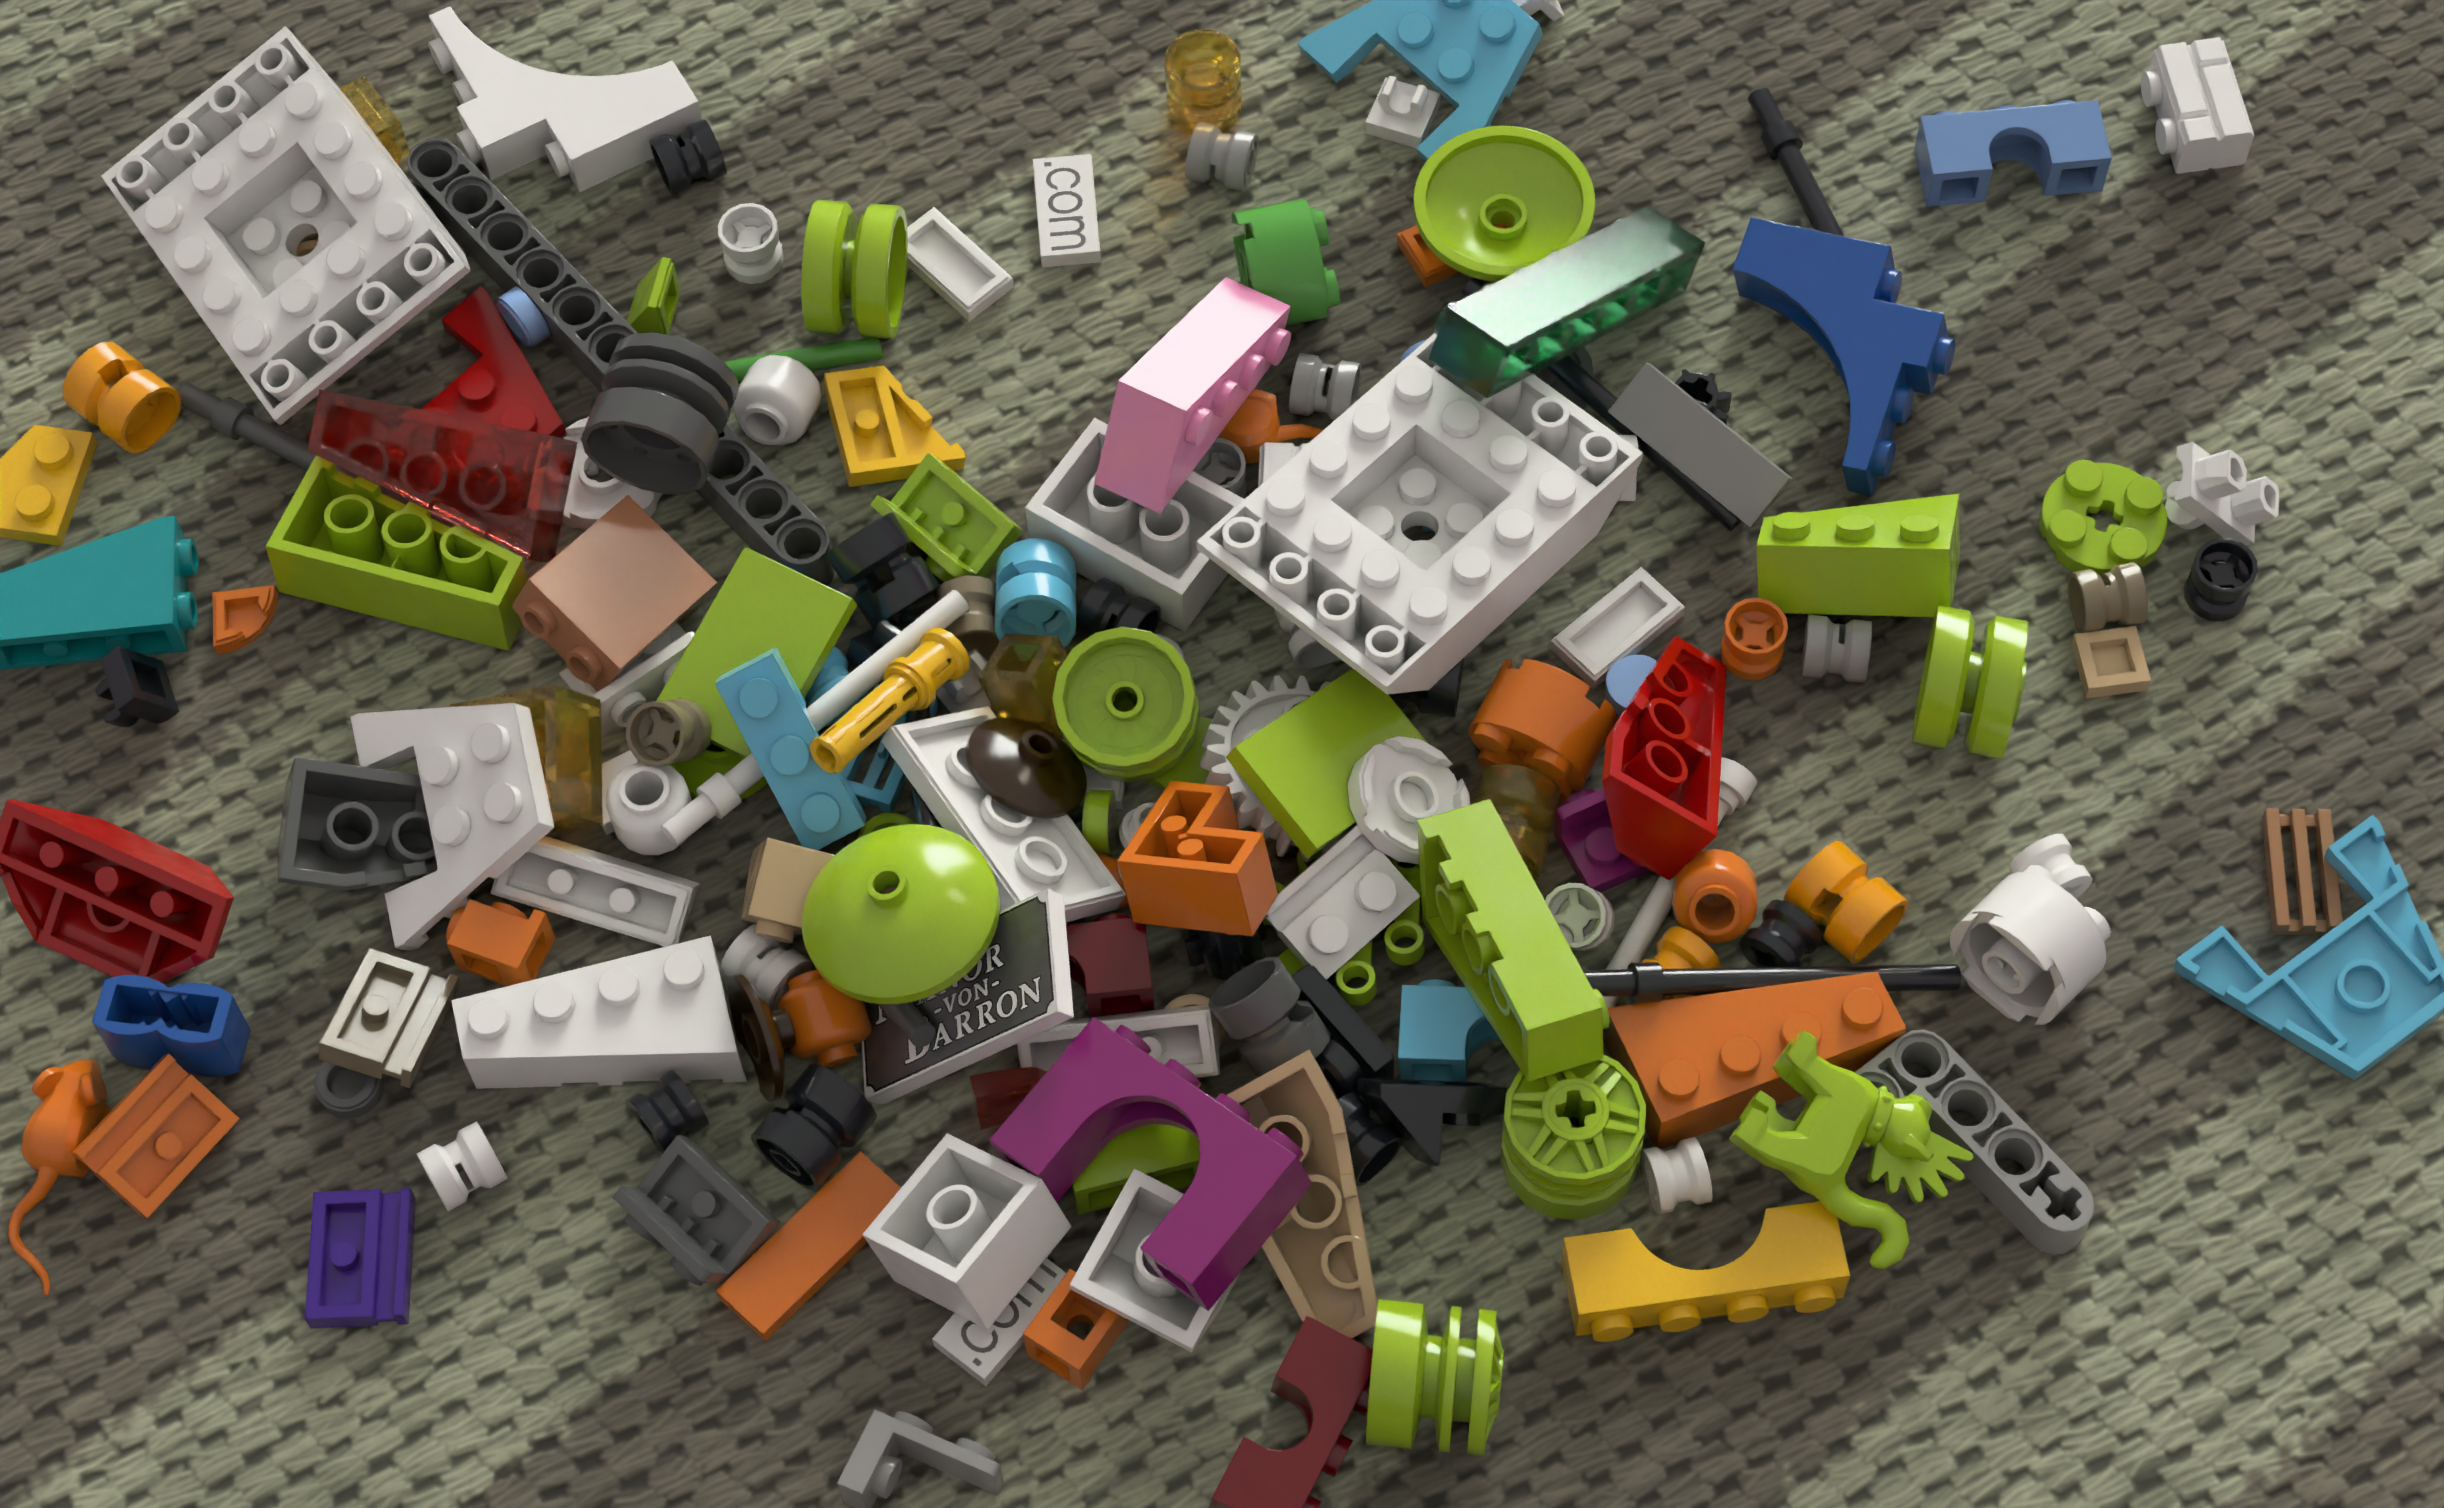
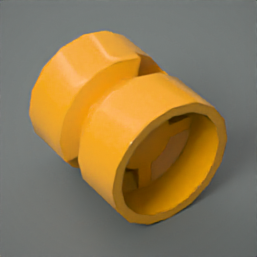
M113 342L99 343L85 351L72 365L63 383V398L66 404L88 422L99 426L103 434L125 451L132 454L147 451L176 423L181 409V397L175 388L154 372L144 369L140 361Z
M1834 841L1818 852L1802 868L1788 887L1783 901H1787L1800 908L1818 926L1823 925L1825 927L1824 940L1850 964H1857L1893 932L1904 917L1909 902L1882 877L1867 878V863L1842 841Z

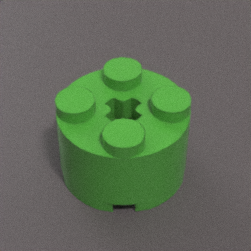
M1303 198L1232 212V223L1236 225L1244 224V234L1233 236L1240 283L1290 305L1291 308L1286 326L1327 318L1328 307L1340 305V294L1335 272L1333 269L1327 270L1323 266L1320 247L1329 245V234L1322 209L1309 208L1307 201Z

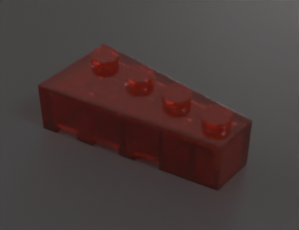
M319 390L307 451L376 485L383 486L407 498L406 500L427 510H432L460 524L463 528L482 537L489 538L524 558L548 563L556 555L578 442Z

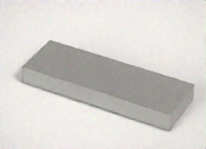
M1650 363L1644 364L1608 411L1749 527H1755L1793 480L1791 476Z

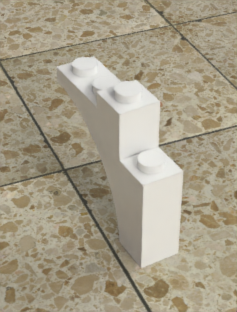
M450 6L429 15L436 38L428 42L430 52L441 73L446 74L453 71L458 80L453 82L452 86L461 104L457 106L463 130L455 134L463 154L474 165L480 162L491 180L547 155L557 176L561 178L569 174L578 191L581 192L654 158L649 140L664 134L677 138L680 134L685 133L689 124L702 120L699 102L673 60L660 66L619 75L580 76L549 72L515 61L492 49L477 38L459 20Z

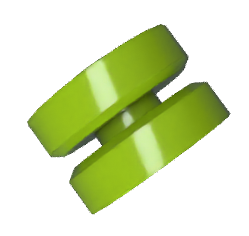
M817 200L813 203L804 238L801 274L802 315L805 328L809 333L840 335L849 324L853 314L854 324L863 337L893 339L897 335L906 289L908 264L907 221L902 206L870 204L861 215L859 224H857L856 215L848 202Z
M1938 605L1932 622L1921 676L1912 732V744L1944 749L1953 740L1959 714L1964 712L1968 713L1964 740L1968 753L2001 760L2004 757L2012 723L2016 721L2024 688L2027 667L2024 658L2028 621L1995 616L1986 625L1979 653L1971 652L1975 621L1971 612Z
M1118 627L1096 632L1072 648L1057 671L1052 700L1058 727L1066 743L1080 763L1104 779L1132 784L1158 778L1179 764L1196 740L1201 711L1190 669L1172 644L1151 631ZM1130 697L1136 706L1130 711L1121 712L1117 703Z

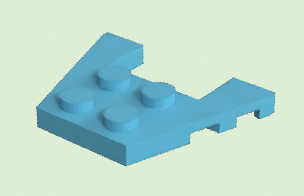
M1373 0L1303 37L1297 44L1306 57L1337 83L1381 43L1434 90L1441 93V96L1452 104L1456 110L1416 148L1419 156L1426 162L1439 147L1452 138L1474 129L1491 126V122L1503 99L1510 97L1543 33L1540 24L1512 0Z
M2374 815L2367 818L2329 846L2324 856L2331 866L2366 902L2365 906L2271 975H2267L2223 926L2217 928L2179 956L2173 967L2181 977L2354 1081L2444 1014V959L2427 922H2422L2407 891L2408 881L2400 864L2395 865L2384 842L2386 834L2380 821Z

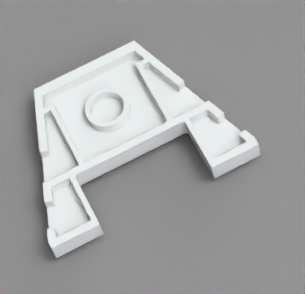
M516 703L357 713L350 717L360 766L386 770L416 756L438 867L437 871L385 893L395 948L407 951L420 948L429 940L426 934L428 930L443 917L452 918L458 908H464L467 905V896L488 877L497 879L554 828L531 712L528 707Z

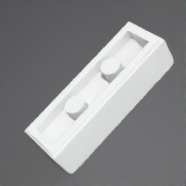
M544 836L497 879H494L490 894L666 947L679 943L700 883Z
M1208 1004L1095 1017L1114 1031L1120 1025H1123L1135 1032L1150 1047L1151 1052L1149 1055L1164 1065L1169 1059H1174L1185 1066L1196 1077L1220 1074L1218 1019ZM1093 1017L1067 1020L1017 1043L1024 1097L1029 1094Z

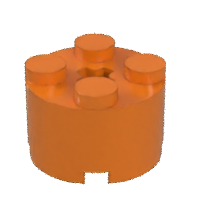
M1509 659L1502 663L1468 729V734L1472 742L1480 750L1476 761L1483 769L1503 778H1510L1514 770L1536 779L1534 787L1539 793L1563 803L1571 796L1572 792L1579 791L1584 787L1606 744L1607 736L1617 722V713L1606 699H1604L1600 709L1588 700L1586 695L1590 686L1579 678L1552 665L1531 659H1524L1519 669H1513L1512 660Z

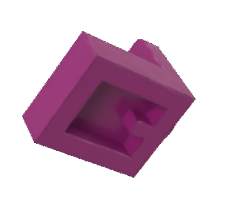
M1591 788L1578 791L1568 797L1561 807L1557 809L1554 836L1581 884L1601 893L1647 873L1646 867L1635 864L1627 856L1617 851L1603 788L1597 791Z

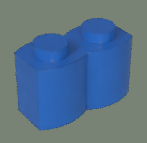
M123 975L104 980L92 1020L111 1055L126 1065L151 1069L163 1055L170 1054L176 1060L175 1062L184 1070L196 1075L209 1077L226 1076L239 1072L251 1031L234 997L219 987L203 983H186L168 988L155 979L138 975Z

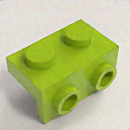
M930 453L924 457L891 501L877 495L870 504L882 516L890 512L894 513L911 540L909 548L915 543L928 554L924 562L930 571L944 582L963 576L987 578L997 565V560L1003 550L1012 545L1024 531L938 457Z

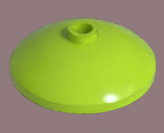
M1489 126L1474 129L1452 138L1429 157L1422 167L1415 185L1414 218L1419 233L1426 245L1441 261L1451 268L1482 280L1518 282L1537 278L1556 270L1568 262L1580 250L1588 238L1593 225L1595 192L1592 180L1583 163L1568 147L1558 140L1528 128ZM1503 224L1511 228L1502 229L1495 226Z
M905 824L883 828L848 844L834 855L819 872L809 889L802 913L803 940L806 950L820 975L843 994L857 1000L876 1004H901L921 1000L955 984L983 957L995 935L999 921V889L987 860L972 843L962 836L944 828L922 824ZM898 886L889 894H881L890 887Z

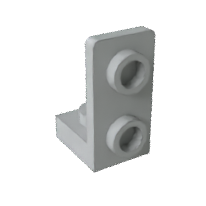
M874 1409L837 1484L845 1504L854 1508H872L877 1496L887 1499L897 1484L903 1466V1460L897 1458L899 1453L996 1495H999L1004 1480L1000 1464L994 1461L996 1458L995 1454L985 1446L966 1438H959L957 1443L954 1444L933 1435V1428L927 1422L912 1414L897 1411L895 1416L891 1417Z

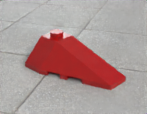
M1677 636L1667 644L1607 736L1602 778L1617 851L1627 856L1635 864L1646 867L1669 881L1717 837L1727 670L1725 664Z

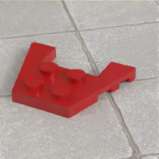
M482 286L441 319L445 331L476 355L479 360L393 434L387 433L353 403L347 400L307 434L311 445L328 454L333 452L352 459L356 462V465L377 472L380 470L408 481L410 486L478 511L539 458L551 443L553 445L564 436L566 432L562 420L490 295Z

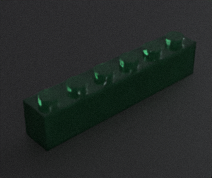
M1649 206L1625 218L1620 217L1611 225L1593 234L1588 233L1584 235L1579 241L1560 251L1554 250L1546 258L1528 267H1520L1512 275L1494 284H1486L1478 292L1458 302H1450L1440 312L1435 321L1434 333L1437 336L1428 359L1486 398H1489L1683 294L1688 287L1705 242Z

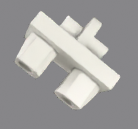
M2194 442L2177 446L2176 457L2182 463L2183 474L2181 481L2172 482L2166 490L2168 497L2165 509L2169 520L2185 530L2195 529L2205 523L2224 538L2241 542L2245 546L2254 544L2255 524L2277 518L2279 514L2278 485L2266 476L2246 482L2247 468L2244 465L2243 458L2231 449L2210 455Z

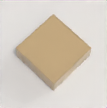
M2136 626L2074 634L2071 646L2085 699L2148 690L2151 678Z

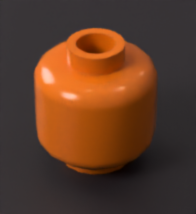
M1720 849L1701 851L1675 876L1672 906L1676 921L1682 928L1691 931L1710 944L1731 942L1744 934L1755 920L1758 907L1756 877L1747 862L1731 851Z
M817 969L787 981L788 991L779 999L777 1009L784 1008L794 1029L796 1044L789 1047L792 1055L803 1060L817 1059L818 1064L826 1068L835 1067L856 1059L858 1055L855 1046L866 1040L872 1031V1023L865 1001L857 1000L838 991L820 975Z

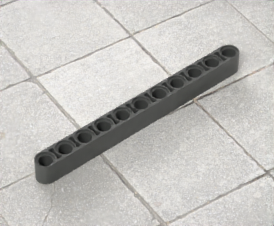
M441 138L426 139L418 143L408 155L407 166L412 182L423 188L427 193L428 197L425 202L433 212L437 213L452 238L505 293L515 286L525 292L545 319L550 330L548 338L603 393L601 383L609 368L613 351L620 339L637 333L635 329L456 145ZM726 424L722 433L718 435L720 445L708 478L702 488L695 491L752 550L827 586L833 580L835 570L825 556L832 549L829 532L825 525ZM731 474H736V475H737L736 477H734V478H732V479H727V480H722V479H720V478H722V477H724V476H726V475H731ZM764 514H776L769 519H757ZM803 553L815 554L808 559H796L797 556Z

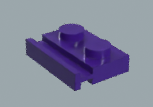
M401 1188L400 1192L382 1193L381 1189L313 1192L305 1320L311 1329L378 1326L379 1322L397 1321L398 1325L409 1324L416 1197L411 1188Z

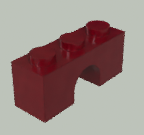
M1114 913L1100 916L1093 922L1066 925L1070 977L1083 988L1087 996L1089 1018L1155 1010L1146 924L1134 923L1133 918L1125 914Z
M1306 1316L1275 1375L1270 1391L1293 1403L1301 1411L1307 1424L1306 1438L1290 1449L1272 1450L1243 1437L1211 1498L1209 1508H1319L1322 1501L1311 1496V1493L1322 1472L1332 1477L1336 1476L1353 1442L1352 1439L1342 1435L1353 1411L1364 1417L1367 1415L1373 1349Z

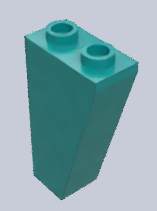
M175 516L161 517L0 573V670L101 660L117 646L147 656L187 652V631L189 629H196L198 626L196 599L193 592H188V576L198 575L199 571L198 551L194 539L185 538Z

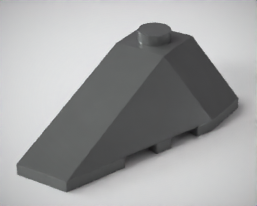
M302 757L294 758L284 794L278 841V882L347 891L419 879L437 871L438 867L419 775ZM548 794V799L551 808L552 794Z

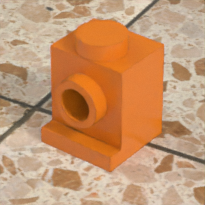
M469 899L465 908L460 907L454 912L446 932L447 945L458 969L504 986L536 979L556 940L545 912L534 909L528 920L523 912L511 905L494 902L492 906H488Z
M1069 1269L1023 1332L1026 1354L1083 1391L1090 1381V1376L1129 1321L1069 1289V1285L1076 1274L1075 1271ZM1085 1322L1093 1328L1085 1340H1082L1069 1332L1074 1324Z

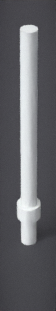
M956 590L949 592L807 707V712L816 731L819 732L883 680L888 664L898 657H907L919 647V640L925 632L932 628L945 629L968 611L969 606L963 596ZM749 754L725 775H721L718 772L696 789L699 796L661 826L666 837L675 846L680 845L714 816L722 819L742 802L740 795L764 776L753 754Z

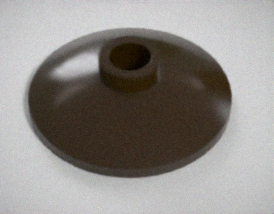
M1000 717L987 720L978 725L968 739L966 759L972 775L979 785L1002 805L1027 816L1049 819L1070 814L1083 800L1087 790V778L1083 765L1071 748L1046 728L1023 719Z
M741 973L732 975L728 979V999L738 1041L746 1050L754 1065L761 1094L769 1102L780 1100L785 1081L784 1049L796 1044L791 1020L784 1008L771 1011L765 999Z

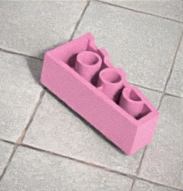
M1225 277L1118 380L1094 484L1161 514L1249 396L1250 392L1255 389L1271 365L1277 366L1283 359L1291 340V332L1285 330L1291 306Z

